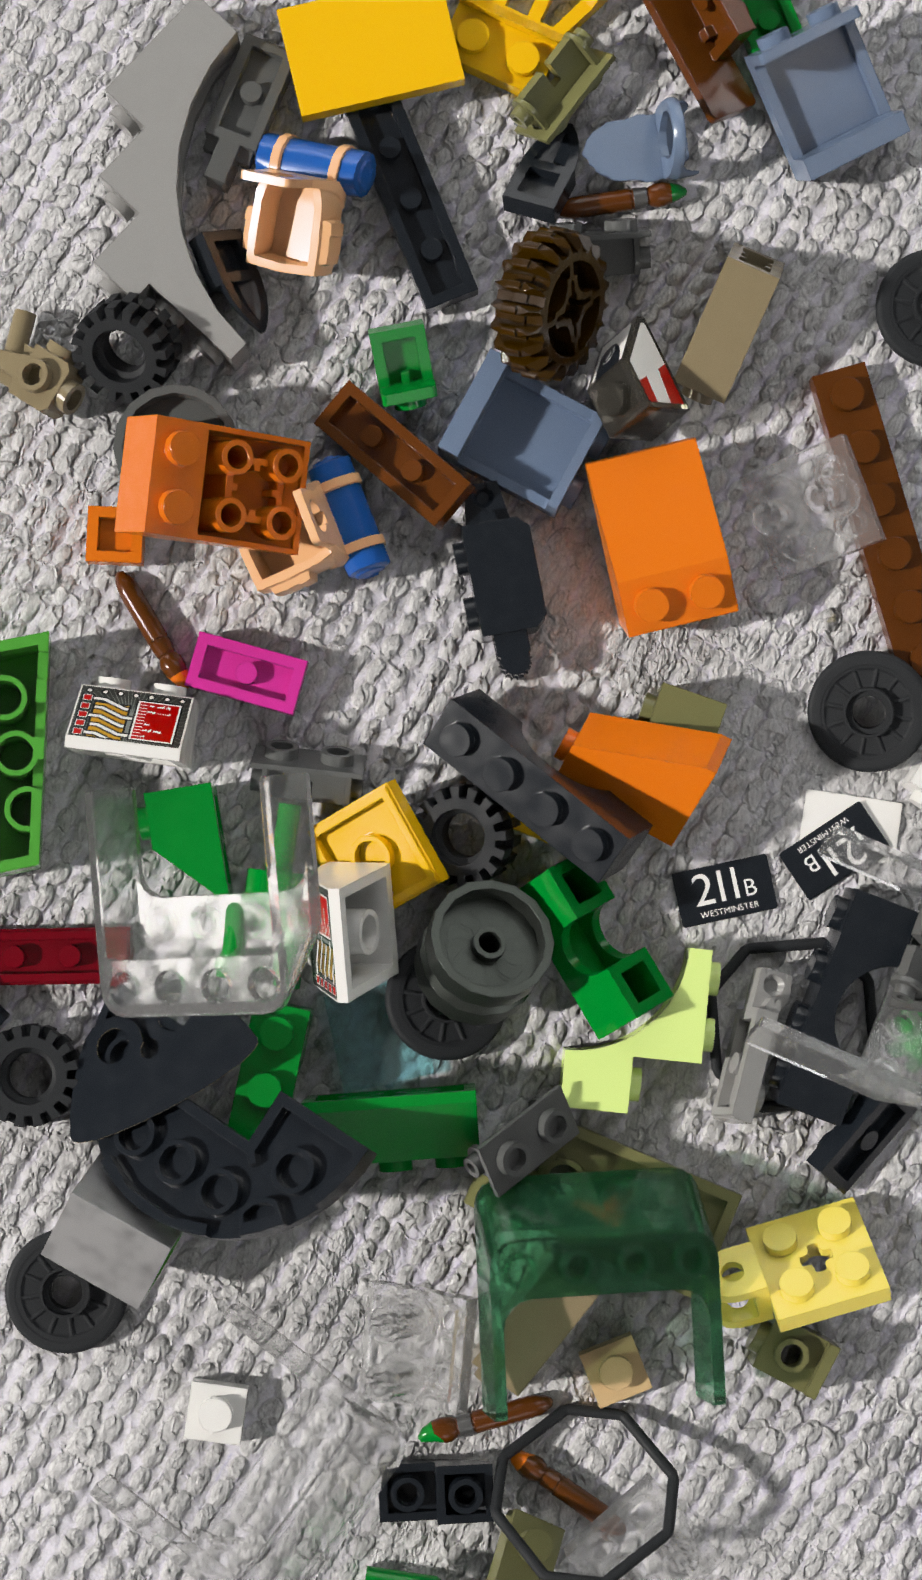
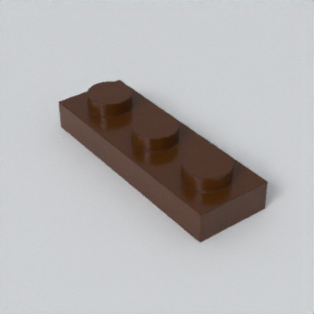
M348 380L314 422L316 426L438 530L443 528L476 488L350 380Z

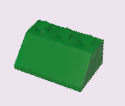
M475 1083L308 1095L301 1102V1104L377 1153L372 1163H379V1172L383 1173L413 1170L412 1160L435 1159L436 1168L464 1167L463 1160L468 1156V1148L473 1144L479 1145Z

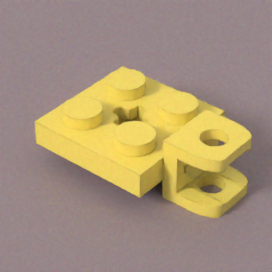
M853 1197L745 1228L748 1242L720 1250L712 1254L705 1262L712 1284V1297L720 1321L726 1328L751 1326L774 1319L775 1315L780 1332L782 1333L892 1300L890 1286ZM814 1256L829 1258L826 1260V1269L816 1272L812 1265H802ZM729 1268L742 1270L722 1277L723 1273ZM748 1300L747 1304L740 1308H734L728 1304Z

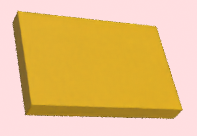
M316 0L276 10L303 123L465 85L464 72L446 0Z

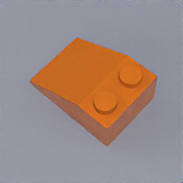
M695 437L585 463L619 624L629 638L739 611L727 551Z

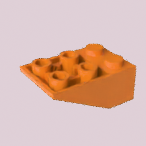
M158 414L127 417L114 532L298 555L302 516L293 496V491L300 488L306 489L311 442Z

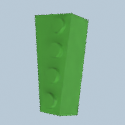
M49 631L0 641V877L39 870L42 865L51 657Z

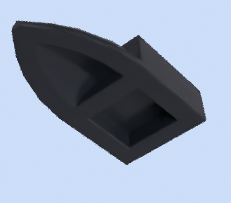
M568 123L567 127L554 138L550 145L536 141L526 152L502 195L504 211L552 224L556 223L576 185L575 169L579 160V140L573 124Z
M241 228L199 233L188 243L209 293L222 292L232 308L260 334L264 333L268 323L267 295L257 266L246 262L247 250L242 247L243 233Z

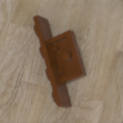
M642 0L707 120L711 124L748 111L754 106L756 100L732 57L734 52L756 29L748 8L742 0Z

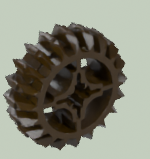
M550 226V228L540 227L537 231H527L522 242H515L513 244L512 259L503 260V276L501 280L495 281L498 293L496 300L491 303L495 308V318L491 322L490 328L497 331L494 348L501 351V362L511 366L512 372L533 380L551 382L552 380L562 381L565 376H574L579 365H586L589 359V349L597 347L596 336L598 330L605 326L602 321L603 311L609 306L605 302V292L609 287V282L603 278L607 265L605 261L600 259V246L592 244L590 236L582 235L579 231L557 226Z

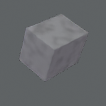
M100 1153L72 1191L41 1255L138 1310L165 1268L184 1232L158 1222L130 1202L107 1174L101 1163V1160L104 1158Z

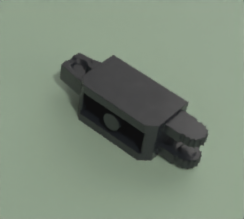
M497 480L472 484L476 488L464 501L465 526L461 527L462 542L452 544L458 577L469 575L473 597L463 599L469 632L479 630L482 643L493 641L496 660L500 665L498 669H501L500 674H504L505 679L510 678L511 681L513 679L518 681L519 678L524 679V675L529 673L530 665H532L528 634H534L538 631L545 621L547 611L530 525L517 516L510 517Z

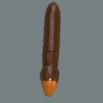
M118 571L115 575V583L119 595L157 659L160 660L162 672L175 685L188 689L189 687L185 686L188 674L185 661L179 653L175 652L167 632L138 583L128 573Z
M521 1450L510 1459L511 1464L523 1478L532 1482H538L549 1493L551 1492L553 1496L596 1526L613 1534L625 1532L626 1527L619 1514L550 1466L548 1467L543 1458Z

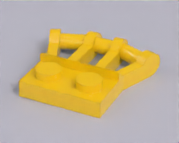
M459 0L451 23L463 71L518 96L537 71L544 73L548 78L551 71L544 64V61L562 40L563 35L566 32L573 33L577 27H581L608 0H581L553 27L543 23L553 0H535L528 15L508 7L511 0Z

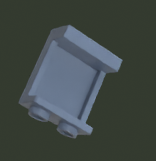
M837 1L828 3L806 15L809 25L791 34L787 26L776 29L757 39L756 42L759 50L744 57L796 181H813L910 132L903 111H891L855 23V19L862 16L858 5L840 9Z
M490 348L438 444V456L485 482L497 480L500 490L555 518L562 505L570 510L572 509L586 483V479L578 476L587 457L594 460L599 459L613 431L604 427L609 415L607 410L599 407L596 412L537 380L524 378L521 374L512 372L511 366L501 362V353Z

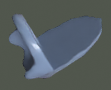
M668 97L660 102L654 114H636L624 120L607 122L593 131L587 138L582 156L588 160L589 166L594 168L595 172L616 182L648 183L661 179L677 180L699 174V171L687 170L684 166L690 157L684 112L688 109V103L675 97Z

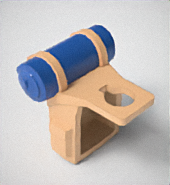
M267 133L263 135L256 152V168L241 170V179L259 182L254 204L247 206L245 214L246 221L242 247L247 250L246 262L282 273L313 277L332 274L333 266L338 263L341 250V240L344 231L341 215L342 209L345 207L346 196L362 198L368 194L373 186L376 175L375 157L372 153L358 150L352 145L343 144L335 146L300 139L296 135L289 133L283 135Z
M330 455L318 461L308 471L311 482L306 484V489L300 488L293 491V496L302 516L298 555L239 549L259 592L285 596L318 582L319 573L342 566L349 578H356L357 580L369 579L379 575V572L391 563L385 548V538L383 534H380L361 485L362 479L359 472H355L349 455Z

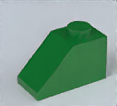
M209 782L143 793L146 807L137 808L138 826L142 841L151 840L152 849L215 895L220 897L234 895L216 785Z

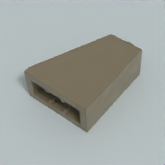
M734 242L673 382L683 386L681 390L683 395L705 405H711L713 400L725 403L777 287L785 263Z
M549 1243L471 1352V1363L478 1367L474 1373L476 1378L498 1394H502L505 1388L519 1396L602 1292L595 1275Z

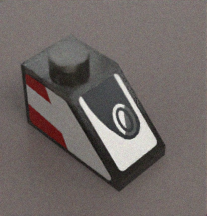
M635 317L600 348L587 392L610 439L653 441L690 410L644 317Z

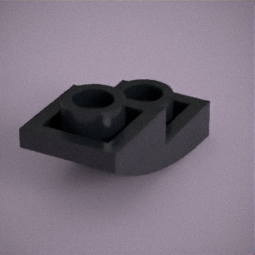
M462 1459L377 1461L380 1523L437 1520L438 1525L495 1522L490 1513L493 1491L492 1461Z

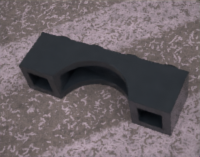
M481 689L452 698L423 743L597 883L624 869L653 827L650 822L612 792L582 785L547 764L526 742L522 734V722Z
M845 887L842 896L835 895L825 916L824 925L830 928L823 948L816 947L805 969L804 978L810 981L802 1002L796 1000L793 1003L785 1022L784 1031L790 1035L783 1054L776 1053L768 1066L764 1084L770 1088L766 1097L781 1105L836 1126H841L860 1072L845 1058L836 1038L835 1016L838 1004L847 988L860 976L879 968L899 967L906 946L910 944L911 933L919 912L855 888Z

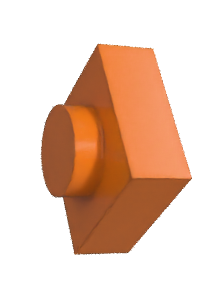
M88 505L85 561L88 564L144 567L145 536L114 532L117 507Z

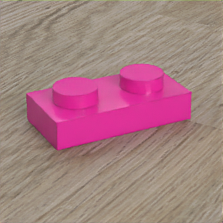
M200 631L185 686L294 716L309 662Z

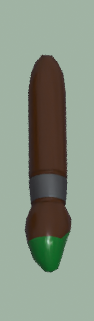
M661 182L653 184L648 188H628L574 196L568 199L559 218L578 219L632 211V209L637 210L648 206L661 208L686 196L687 190L680 184Z
M531 1395L474 1410L471 1413L467 1412L456 1416V1418L439 1417L421 1429L418 1439L421 1442H452L458 1436L472 1435L476 1432L480 1433L540 1416L553 1406L554 1400L546 1395Z

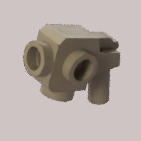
M15 309L4 350L0 349V383L9 388L8 392L52 419L63 417L64 414L70 415L74 413L84 400L85 387L82 385L84 380L78 374L79 369L74 367L75 363H73L72 352L51 339L45 348L38 344L34 348L29 346L36 315L25 310Z

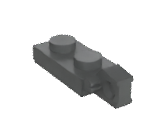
M245 34L204 130L206 140L203 150L205 153L212 155L204 173V177L207 179V186L228 194L239 166L250 169L253 165L259 143L263 135L269 133L292 78L284 47L254 35Z

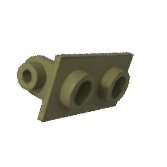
M577 27L573 33L566 32L562 40L544 61V64L555 76L550 82L544 73L537 71L520 94L512 101L514 109L509 116L518 125L514 131L519 135L550 145L554 138L567 127L571 116L588 94L601 83L603 75L616 59L614 54L590 48L594 39L587 31L580 27Z

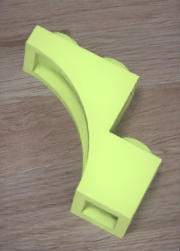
M685 948L679 976L672 989L674 996L666 1000L655 1014L634 1031L621 1038L600 1045L578 1048L563 1047L559 1085L570 1108L628 1114L629 1101L639 1102L642 1082V1068L633 1067V1057L702 1064L703 1052H712L715 1037V1019L706 1018L708 995H718L721 977V963L712 962L713 950Z

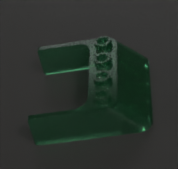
M655 1167L532 1174L524 1177L500 1198L495 1196L489 1180L480 1187L475 1196L474 1221L483 1412L495 1422L508 1420L504 1328L510 1311L519 1303L531 1299L680 1289L691 1291L696 1395L712 1405L726 1404L719 1257L698 1185L689 1173L679 1168Z

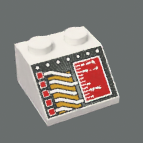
M98 676L97 686L81 684L66 732L65 748L85 756L191 769L200 703L195 698L186 697V687L154 683L153 693L131 690L132 681Z
M330 861L305 873L301 901L303 908L307 911L309 938L306 945V957L309 965L312 966L313 985L338 1003H350L399 973L390 863Z

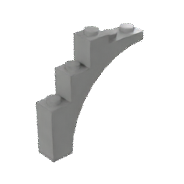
M190 0L105 89L112 110L108 113L110 118L131 138L137 133L139 134L99 175L108 193L103 200L126 223L132 217L135 219L93 263L103 278L97 285L108 297L112 294L121 293L123 299L129 292L139 293L138 304L140 305L147 297L153 300L157 298L158 301L154 306L156 311L160 313L165 308L171 315L167 320L172 326L177 324L179 328L184 323L199 338L193 344L211 363L218 367L225 361L234 371H237L251 355L247 343L218 312L197 276L187 247L182 199L185 161L196 122L215 84L235 60L240 48V41L237 31L204 0Z

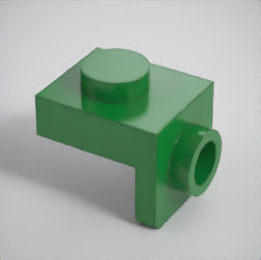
M422 319L368 329L380 396L384 407L394 405L397 411L414 410L425 406L428 398L438 396Z

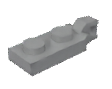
M765 967L753 968L744 1008L737 1009L711 1112L714 1119L730 1124H752L753 1117L761 1110L766 1094L765 1084L762 1083L767 1061L774 1056L778 1046L779 1031L776 1029V1024L781 1008L790 1004L792 976Z

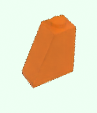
M590 712L580 732L569 727L554 757L563 762L558 772L582 785L612 792L653 825L648 833L649 835L672 847L717 774L732 739L719 733Z

